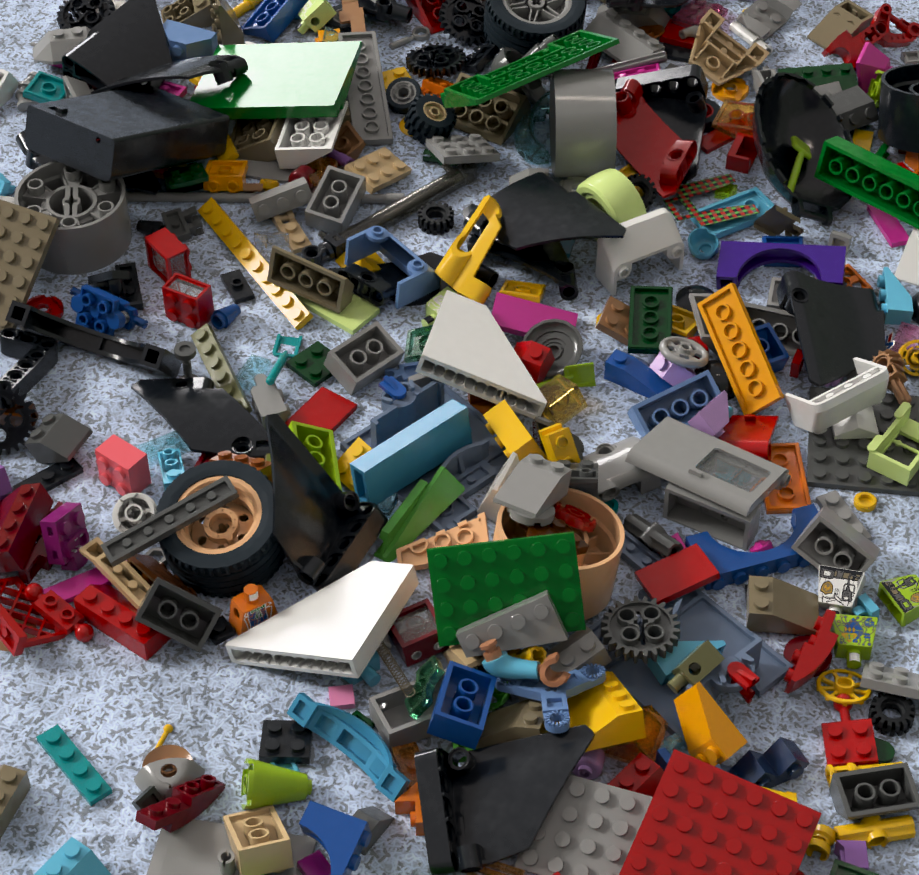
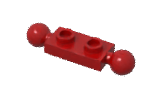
M30 583L26 586L24 591L25 597L29 601L34 602V609L64 634L69 635L75 631V637L80 642H88L93 638L94 629L91 625L84 623L85 616L54 591L50 590L44 594L42 586L38 583Z

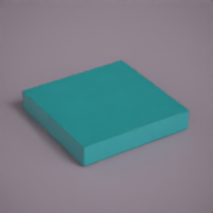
M38 71L23 91V97L38 103L65 99L63 79Z

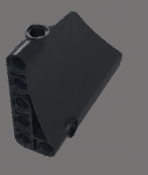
M690 64L615 79L616 93L621 91L628 79L637 80L642 86V97L662 121L682 140H695L697 142L696 157L684 180L689 181L696 177L708 111L706 105L708 82L703 69L699 65Z
M789 271L782 276L776 290L779 307L781 310L794 315L810 383L818 387L831 383L856 370L853 358L858 357L872 361L873 356H877L879 350L885 351V313L883 310H879L874 290L833 284L798 271Z
M587 725L570 727L563 733L548 732L469 751L462 747H457L450 753L443 748L416 752L414 761L431 874L445 875L459 871L460 873H473L482 870L483 867L528 850L532 846L562 788L594 739V732ZM466 756V763L463 766L459 767V760L462 757Z

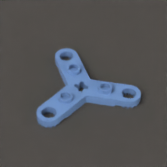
M586 664V666L579 670L574 669L567 672L571 674L569 679L559 687H548L540 679H504L497 677L495 688L501 692L541 701L545 729L551 733H563L570 728L567 699L602 684L606 680V671L601 664Z

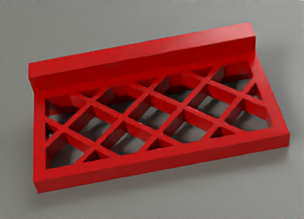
M18 576L0 579V640L13 656L22 655L24 648L59 641L66 637V634L45 617L42 620L30 616L31 613L42 615L34 609V602L29 601L25 597L26 585ZM15 584L19 591L12 588H8L6 586H11ZM2 594L10 595L16 598L15 600L7 597H3ZM18 600L29 601L31 605L19 602ZM2 604L11 606V609L4 608ZM17 608V609L26 611V612H28V613H27V615H26V614H23V613L14 611V609ZM13 618L24 621V623H17ZM30 623L40 626V629L27 626L26 624ZM43 628L54 630L55 633L43 631ZM26 633L34 635L36 637L27 639L28 636Z

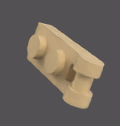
M292 210L285 212L283 215L272 217L274 225L293 254L300 253L303 248L312 245L295 219Z

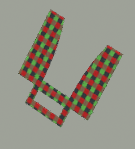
M731 174L680 185L677 190L678 197L663 200L677 221L695 217L701 227L760 213L754 204L699 212L690 201L689 197L704 194L736 182ZM680 200L690 214L680 216L671 202Z

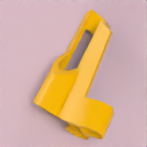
M490 195L482 199L466 226L454 240L434 271L443 281L457 291V294L481 304L486 302L492 292V288L475 278V275L502 228L499 221L502 217L501 208L498 202ZM483 213L489 223L471 251L464 252L460 247Z

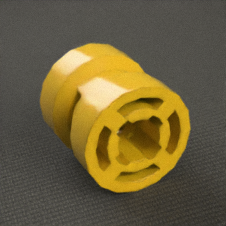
M817 824L805 854L811 857L813 851H818L821 853L819 860L826 861L831 853L830 846L836 840V832L829 826Z

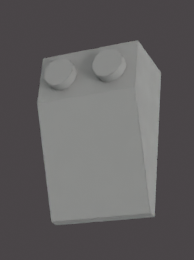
M530 453L519 461L494 496L493 502L532 518H537L567 495L572 469L565 467L560 462L544 459L542 455Z

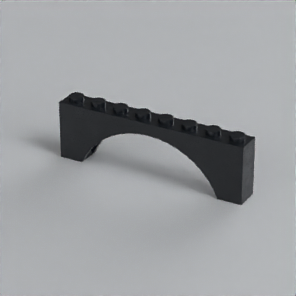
M12 300L5 319L24 331L53 338L57 342L169 378L177 377L182 364L181 360H178L173 353L164 348L104 334Z

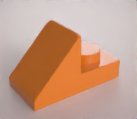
M416 782L396 799L395 814H410L411 827H416V836H425L418 783Z

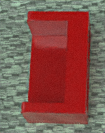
M737 133L727 154L725 169L745 174L749 173L757 156L753 135Z

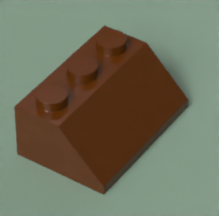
M136 554L127 559V562L150 586L159 577L197 596L192 588L186 587L177 575L171 574L162 562L156 561L152 556Z

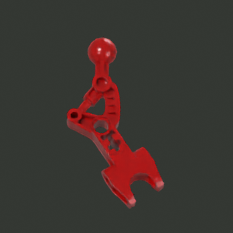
M885 3L875 12L869 27L855 37H852L848 30L844 31L831 42L822 54L824 57L837 54L843 59L844 63H852L856 71V61L865 42L889 48L909 46L919 38V24L916 22L908 23L903 18H897L891 14L892 7ZM890 21L895 24V28L901 31L902 34L890 32Z

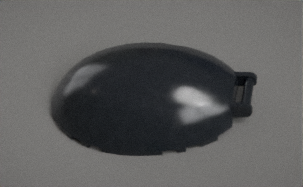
M776 73L773 77L769 76L760 85L755 97L753 110V138L763 172L775 191L791 205L793 215L830 226L833 221L832 212L841 209L852 196L815 178L814 175L824 141L839 136L853 143L849 129L845 130L841 123L843 120L842 115L837 116L832 106L834 103L826 94L820 95L814 89L815 84L793 73ZM797 136L810 147L812 158L808 160L804 157L793 193L787 185L795 159L799 153L792 147L791 137Z

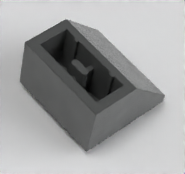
M569 460L557 461L564 464L565 467L572 469L569 488L598 497V463L590 460H583L580 463H570Z

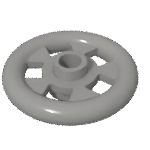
M670 336L661 340L659 344L661 354L668 361L678 366L695 369L704 367L709 362L707 350L691 339Z

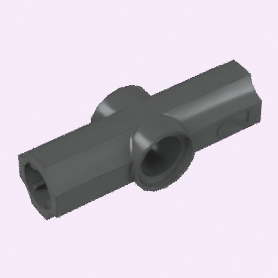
M629 514L624 519V529L652 552L655 551L665 558L683 550L682 544L669 536L657 522L651 524L638 514Z

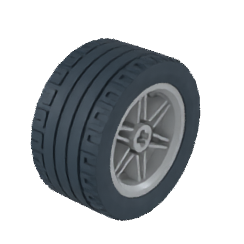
M486 0L483 25L485 38L489 44H496L499 52L500 48L509 47L525 55L537 43L541 44L545 38L552 34H555L560 39L576 31L583 30L587 0Z

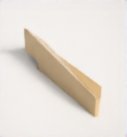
M98 536L81 547L79 552L93 562L97 569L138 609L151 586L126 560L112 567L100 546L103 542Z

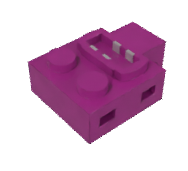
M65 502L40 521L49 564L61 565L62 570L78 571L89 560L79 552V549L89 542V534L81 503Z

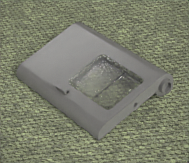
M669 416L636 443L628 452L625 460L627 463L745 517L768 497L774 489L781 490L782 487L786 488L791 479L788 469Z

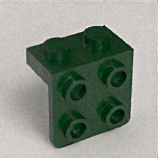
M190 163L182 168L172 167L163 173L167 192H190L203 189V182L209 180V176L201 163Z

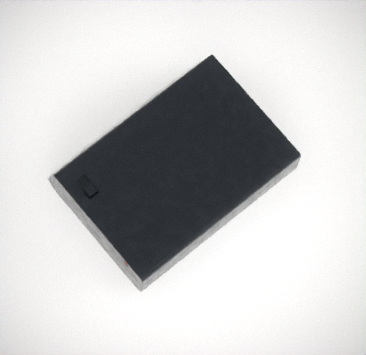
M145 84L29 105L27 108L24 141L26 147L34 152L103 181H110L223 155L226 150L230 118L226 114Z

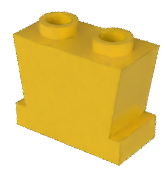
M556 423L538 431L549 461L569 460L570 463H580L569 427L563 428L561 423Z

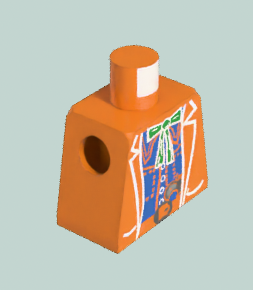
M247 584L244 587V592L231 599L229 623L236 630L238 636L278 614L273 599L262 585Z

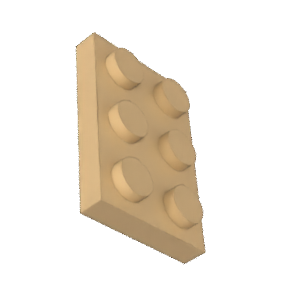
M386 147L348 163L344 167L346 171L365 176L366 191L370 194L404 179L412 171L409 166Z

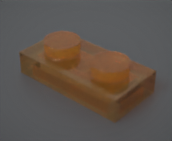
M416 742L392 747L391 752L398 770L411 781L406 788L407 790L417 782L414 755L416 752H420Z

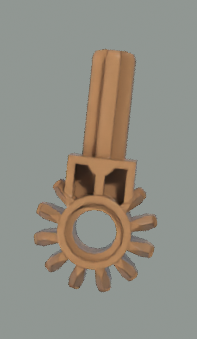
M889 349L885 351L879 350L878 355L873 356L872 362L887 367L890 375L887 389L894 393L900 405L903 402H908L911 405L912 398L904 386V383L908 380L903 368L906 363L898 352Z

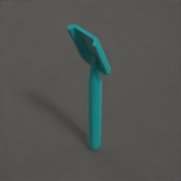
M277 334L272 353L278 359L266 379L268 385L274 384L287 358H292L298 354L303 336L295 338ZM280 344L295 346L294 354H288L286 350L283 353H277Z

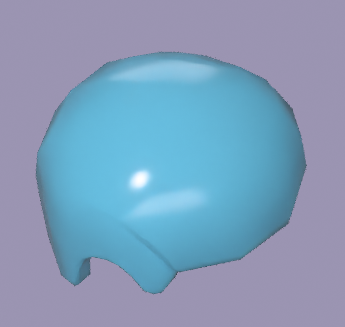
M706 227L694 229L688 237L689 251L694 257L707 260L713 258L718 253L720 243L716 233L709 232Z

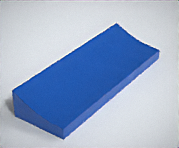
M264 0L241 26L243 34L260 37L274 43L308 0Z

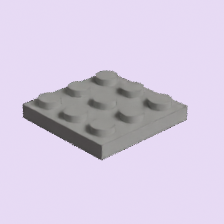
M470 134L468 137L451 135L449 138L433 136L431 139H426L425 146L443 165L500 161V153L479 134Z

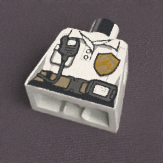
M819 565V607L832 610L836 614H842V612L853 614L852 609L856 607L857 598L861 595L865 585V572Z

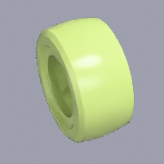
M609 168L585 179L576 189V192L618 223L647 213L643 200L635 186L624 174L616 169Z

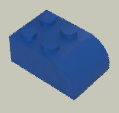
M449 661L437 695L427 734L475 750L484 730L497 677Z

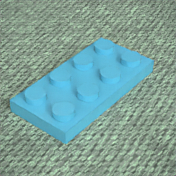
M754 187L697 210L704 212L732 206L753 204L760 212L758 214L703 226L709 232L716 233L719 239L754 225V221L771 209L774 204L757 187ZM695 217L689 218L698 228H702Z

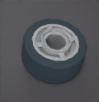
M409 77L395 79L386 89L389 107L398 114H406L413 100L422 94L419 83Z

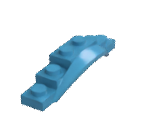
M298 693L287 714L303 728L310 729L347 755L376 784V789L392 802H395L404 793L411 781L396 769L397 765L392 761L390 750L380 735L356 716L339 708L317 703L305 693Z

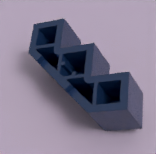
M780 737L764 754L749 750L733 767L720 763L715 767L758 786L772 788L791 779L798 778L810 763L794 741Z

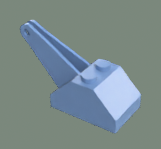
M169 19L163 23L172 62L214 54L218 46L217 32Z

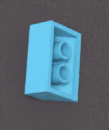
M71 837L34 875H111V873L91 849Z

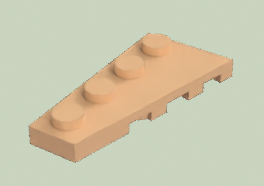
M485 512L478 514L477 518L468 522L464 520L457 523L458 526L447 531L445 529L440 530L433 537L428 539L421 538L396 549L397 563L412 564L415 571L429 568L427 549L488 542L489 533Z

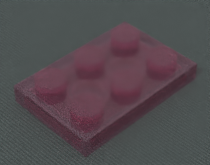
M693 0L672 16L671 23L685 28L694 25L699 26L700 20L710 8L723 18L727 15L728 9L717 3L706 2V0Z

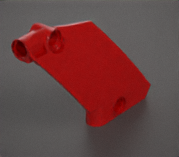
M628 79L621 91L616 93V149L639 175L644 174L645 178H651L649 182L655 183L653 188H656L657 193L664 199L676 194L696 157L697 142L695 140H682L645 102L642 97L643 89L641 84L635 79Z

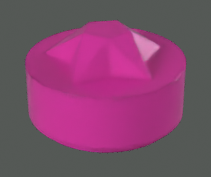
M758 540L749 550L750 552H759L774 547L771 540Z

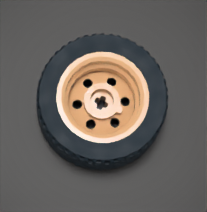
M232 460L205 462L179 475L163 492L156 508L157 512L155 513L163 511L226 475L239 494L238 498L159 541L173 574L177 575L186 587L192 588L197 594L203 593V596L207 597L209 595L211 598H215V596L231 598L244 592V587L247 584L263 585L274 576L286 558L272 532L273 483L268 480L266 475H263V472L258 471L255 467Z

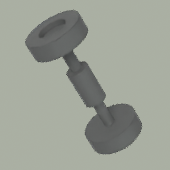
M190 341L177 343L174 347V355L178 360L182 361L184 375L180 378L198 377L192 374L191 359L196 356L195 344Z

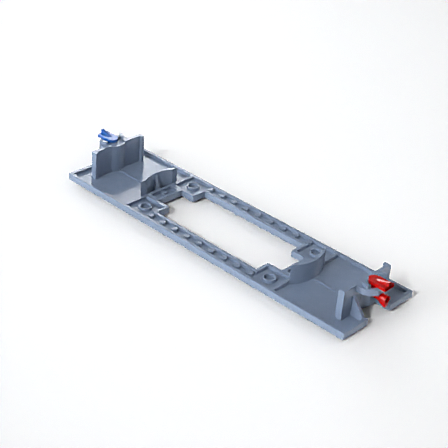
M385 375L383 381L379 383V387L384 390L381 394V408L383 412L372 418L370 425L341 442L340 450L345 453L358 437L373 449L451 399L464 404L469 411L468 416L473 443L456 450L443 463L393 495L403 502L420 479L429 484L440 466H443L464 486L465 491L429 526L435 532L443 529L447 531L458 526L457 523L470 520L477 515V508L466 499L494 481L496 475L508 460L503 452L506 447L501 449L494 439L497 435L494 434L492 436L485 426L488 422L483 414L446 384L434 380L421 388L413 380L399 382L393 376L388 377ZM624 529L625 540L621 558L635 570H640L661 560L659 556ZM644 589L639 591L638 598L640 600L647 596V600L649 602L652 601ZM696 589L665 604V609L672 607V614L678 615L681 630L678 641L724 640L726 643L722 652L725 659L700 681L715 701L721 692H739L749 704L752 702L754 695L761 697L784 679L789 667L793 668L789 661L766 644L762 638L751 632L701 590ZM602 617L589 628L603 644V637H601ZM639 617L638 625L640 628V641L641 644L644 645V635L642 634L641 630V617ZM576 631L567 632L568 637ZM604 645L612 659L610 663L604 666L605 671L613 672L643 711L687 748L674 699L692 687V685L688 684L678 694H675L668 687L667 683L662 686L660 685L648 665L644 664L642 659H639L636 664H634L631 657L629 660L624 661L623 654L615 657V650L609 652L608 645Z

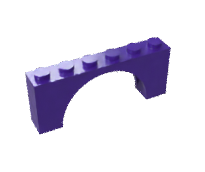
M721 241L716 273V288L721 289L729 283H735L738 288L743 278L749 272L770 263L795 264L808 270L816 279L844 285L846 246Z

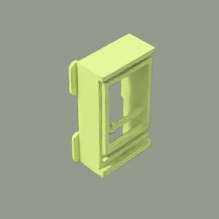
M903 402L895 411L894 417L896 419L883 435H876L867 446L869 451L867 467L905 486H908L909 481L919 470V450L902 443L900 440H895L900 434L919 443V423L909 418L912 406L908 402ZM892 443L917 454L909 466L884 455Z

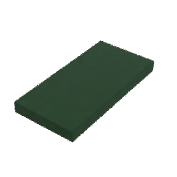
M631 286L628 353L659 354L661 340L670 337L672 334L673 287Z

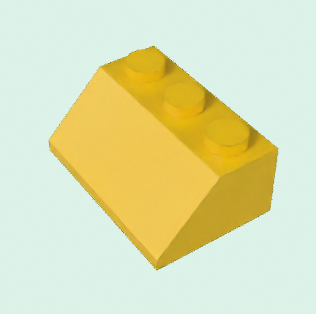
M505 399L483 414L488 422L485 424L486 428L492 436L494 434L497 435L494 437L501 449L506 447L503 452L507 458L510 457L512 452H515L518 455L519 461L530 453L542 455L544 459L548 460Z

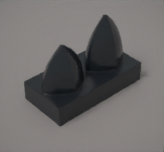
M111 270L88 276V285H96V288L98 287L106 292L110 290L111 294L120 297L122 281L130 279L129 271Z

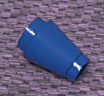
M232 304L215 310L211 316L212 325L219 330L222 328L226 329L241 314L240 307L237 304Z

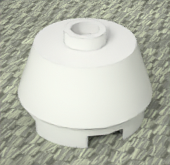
M143 493L125 494L117 501L113 508L112 519L114 526L120 533L127 531L154 516L157 512L156 503L151 497Z

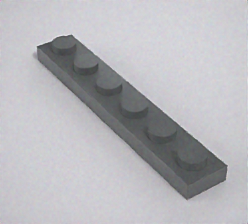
M226 475L100 546L112 567H115L239 497V494Z

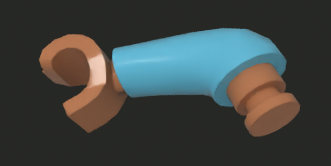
M490 639L479 646L482 651H485L483 653L485 659L482 661L484 669L495 677L504 679H540L548 687H559L567 682L571 675L565 671L556 672L551 669L550 665L557 663L560 658L558 652L548 655L541 664L539 661L508 655L507 651H501L499 646L496 647L498 643L496 639Z

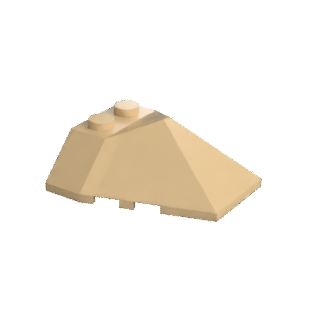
M710 8L700 20L688 64L699 65L703 69L705 77L717 86H720L750 71L752 68L760 66L770 53L756 42H754L749 50L720 29L725 18Z

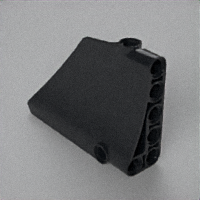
M278 414L266 415L265 424L273 481V536L296 571L297 577L303 583L319 591L356 570L388 522V518L375 503L369 501L360 502L359 496L354 491L342 492Z

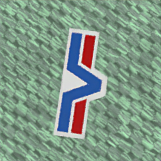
M893 332L886 336L885 350H890L895 344V340L892 341Z

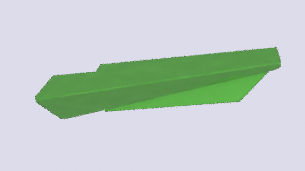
M440 466L429 484L420 479L381 530L379 538L383 540V543L374 552V556L385 562L395 560L397 558L396 549L412 543L465 491L464 486L443 466Z

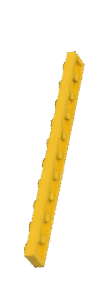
M211 197L197 211L297 330L303 328L314 316L293 292L267 281L269 263L217 201Z

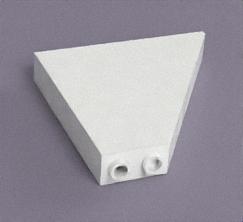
M446 290L415 372L495 404L505 399L513 411L532 419L538 416L541 417L547 401L488 307Z
M379 561L368 562L228 641L225 646L231 662L242 665L359 679L419 584L414 565Z

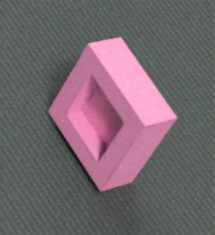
M353 684L328 687L330 706L341 710L355 708Z

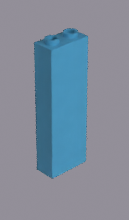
M451 399L349 463L354 490L359 496L360 502L369 501L376 505L443 463L456 450L472 444V430L467 407Z

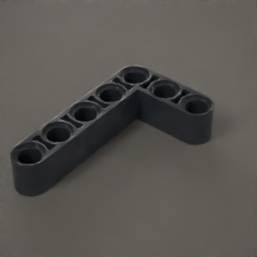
M4 328L0 331L1 353L20 359L0 378V383L3 384L4 389L11 384V391L13 392L20 388L19 395L22 396L27 394L57 364V341L53 338L16 328ZM0 397V409L14 407L16 405L15 397H12V403L7 405L3 397Z

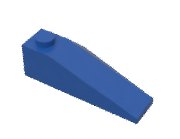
M616 349L605 361L604 379L647 398L673 387L649 367V363L627 352Z

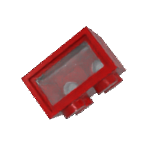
M164 227L144 237L148 267L165 283L175 272L192 278V266L189 261L190 250L186 244L178 240L174 233H171Z
M175 272L162 286L166 317L173 322H181L189 328L199 329L206 323H209L214 312L211 285Z

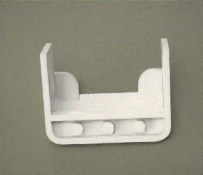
M660 208L619 223L626 228L624 238L597 239L595 277L612 296L616 295L617 281L629 276L632 263L663 252L678 270L683 269L685 246L674 218L666 208Z
M855 357L853 361L858 376L811 400H806L790 393L783 394L794 426L814 432L815 434H822L827 431V428L863 409L880 404L886 396L890 377L887 367Z

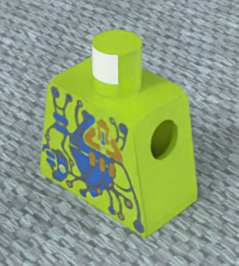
M836 614L830 629L831 632L839 635L833 647L835 658H845L846 665L850 669L860 668L861 660H870L878 617Z

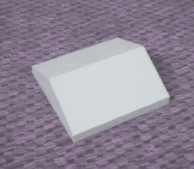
M872 406L831 426L834 439L874 438L876 435H879Z

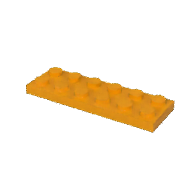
M729 283L697 303L743 415L757 414L783 399L784 395L736 284Z

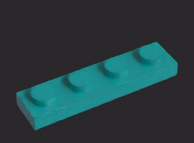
M58 724L36 737L37 742L90 806L112 794L111 787Z

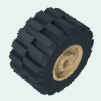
M426 93L424 96L421 94L410 105L404 118V126L408 130L407 133L412 135L414 140L420 141L421 144H426V139H431L433 136L448 138L457 122V114L454 113V108H445L442 99L437 97V95Z

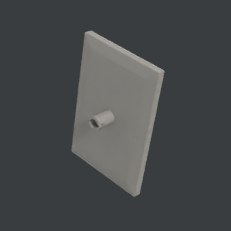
M193 819L188 824L171 833L161 828L146 875H240L235 863V855L231 849L225 825ZM288 834L291 841L294 867L286 869L281 873L272 872L263 875H302L297 868V861L314 853L317 841L308 836Z

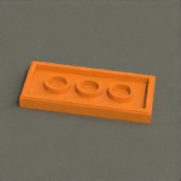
M772 443L770 462L788 469L791 479L786 488L782 487L781 490L774 489L764 499L766 514L792 513V510L811 504L799 443Z

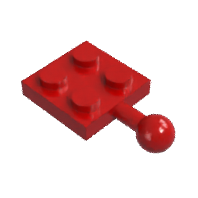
M844 693L836 696L841 699H852L848 694ZM833 702L835 710L840 712L841 721L821 723L827 764H831L833 767L846 766L850 762L856 764V766L879 764L872 719L851 720L850 710L853 704H847L846 707L843 704Z

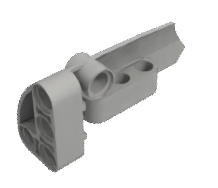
M631 436L612 445L609 443L600 444L597 446L596 451L583 457V460L598 463V497L596 498L604 503L617 497L620 489L635 484L642 495L661 487L660 477L625 462L628 452L640 441L639 438Z

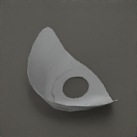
M167 758L151 762L142 767L135 776L134 782L142 792L149 786H155L165 800L172 797L174 787L204 775L205 769L195 761L187 758ZM172 764L177 768V773L173 777H164L161 774L162 767Z

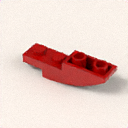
M827 609L823 617L818 616L813 626V629L817 630L815 635L811 634L808 643L804 642L800 650L795 649L790 661L794 663L793 668H788L783 680L787 682L784 690L785 693L789 694L807 683L825 662L839 636L830 631L836 612Z

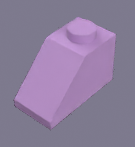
M659 352L649 366L672 386L697 375L690 368L681 367L668 361L661 352Z
M724 390L688 421L689 425L716 438L720 437L725 432L723 427L729 423L727 392Z

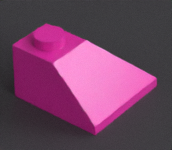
M865 42L856 61L858 86L865 93H868L871 79H876L877 74H874L875 71L881 70L885 72L893 68V66H890V58L870 42Z

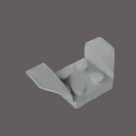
M757 0L739 14L736 20L753 34L763 38L765 42L787 23L792 13L802 3L799 0Z

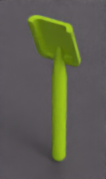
M797 136L791 137L792 147L799 153L795 159L787 185L793 193L804 157L808 160L812 158L810 147Z
M594 363L565 366L564 376L555 377L536 385L540 391L556 387L564 382L566 388L596 386Z

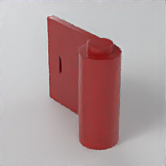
M732 415L729 418V423L723 427L725 432L718 439L770 461L772 454L771 439L779 421V416Z

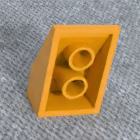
M700 681L674 699L690 756L716 766L718 763L721 764L729 759L747 743V740Z

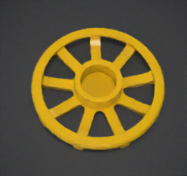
M846 669L825 671L819 675L816 681V690L825 697L826 701L831 700L846 707L847 704H864V701L871 697L872 689H855L860 687L861 682L855 683L852 677L856 676L861 679L862 675ZM837 673H846V674H849V675H848V677H846V676H840V677H839ZM832 674L835 682L825 678V676ZM821 682L830 686H821ZM844 693L848 694L852 699H841L836 696Z

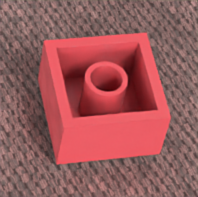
M115 434L95 449L99 479L105 486L111 485L116 488L120 495L124 496L128 493H140L151 484L148 458L145 452Z

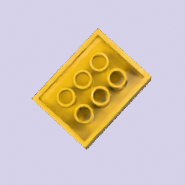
M606 671V680L602 684L567 699L570 727L587 725L595 734L594 739L585 752L646 738L643 709L613 672Z

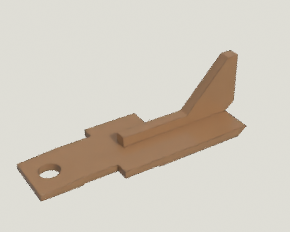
M342 0L343 11H339L340 24L351 23V32H366L363 7H359L358 0Z

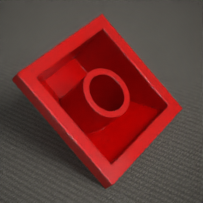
M534 341L517 342L514 350L536 384L541 381L543 382L555 361L551 348Z

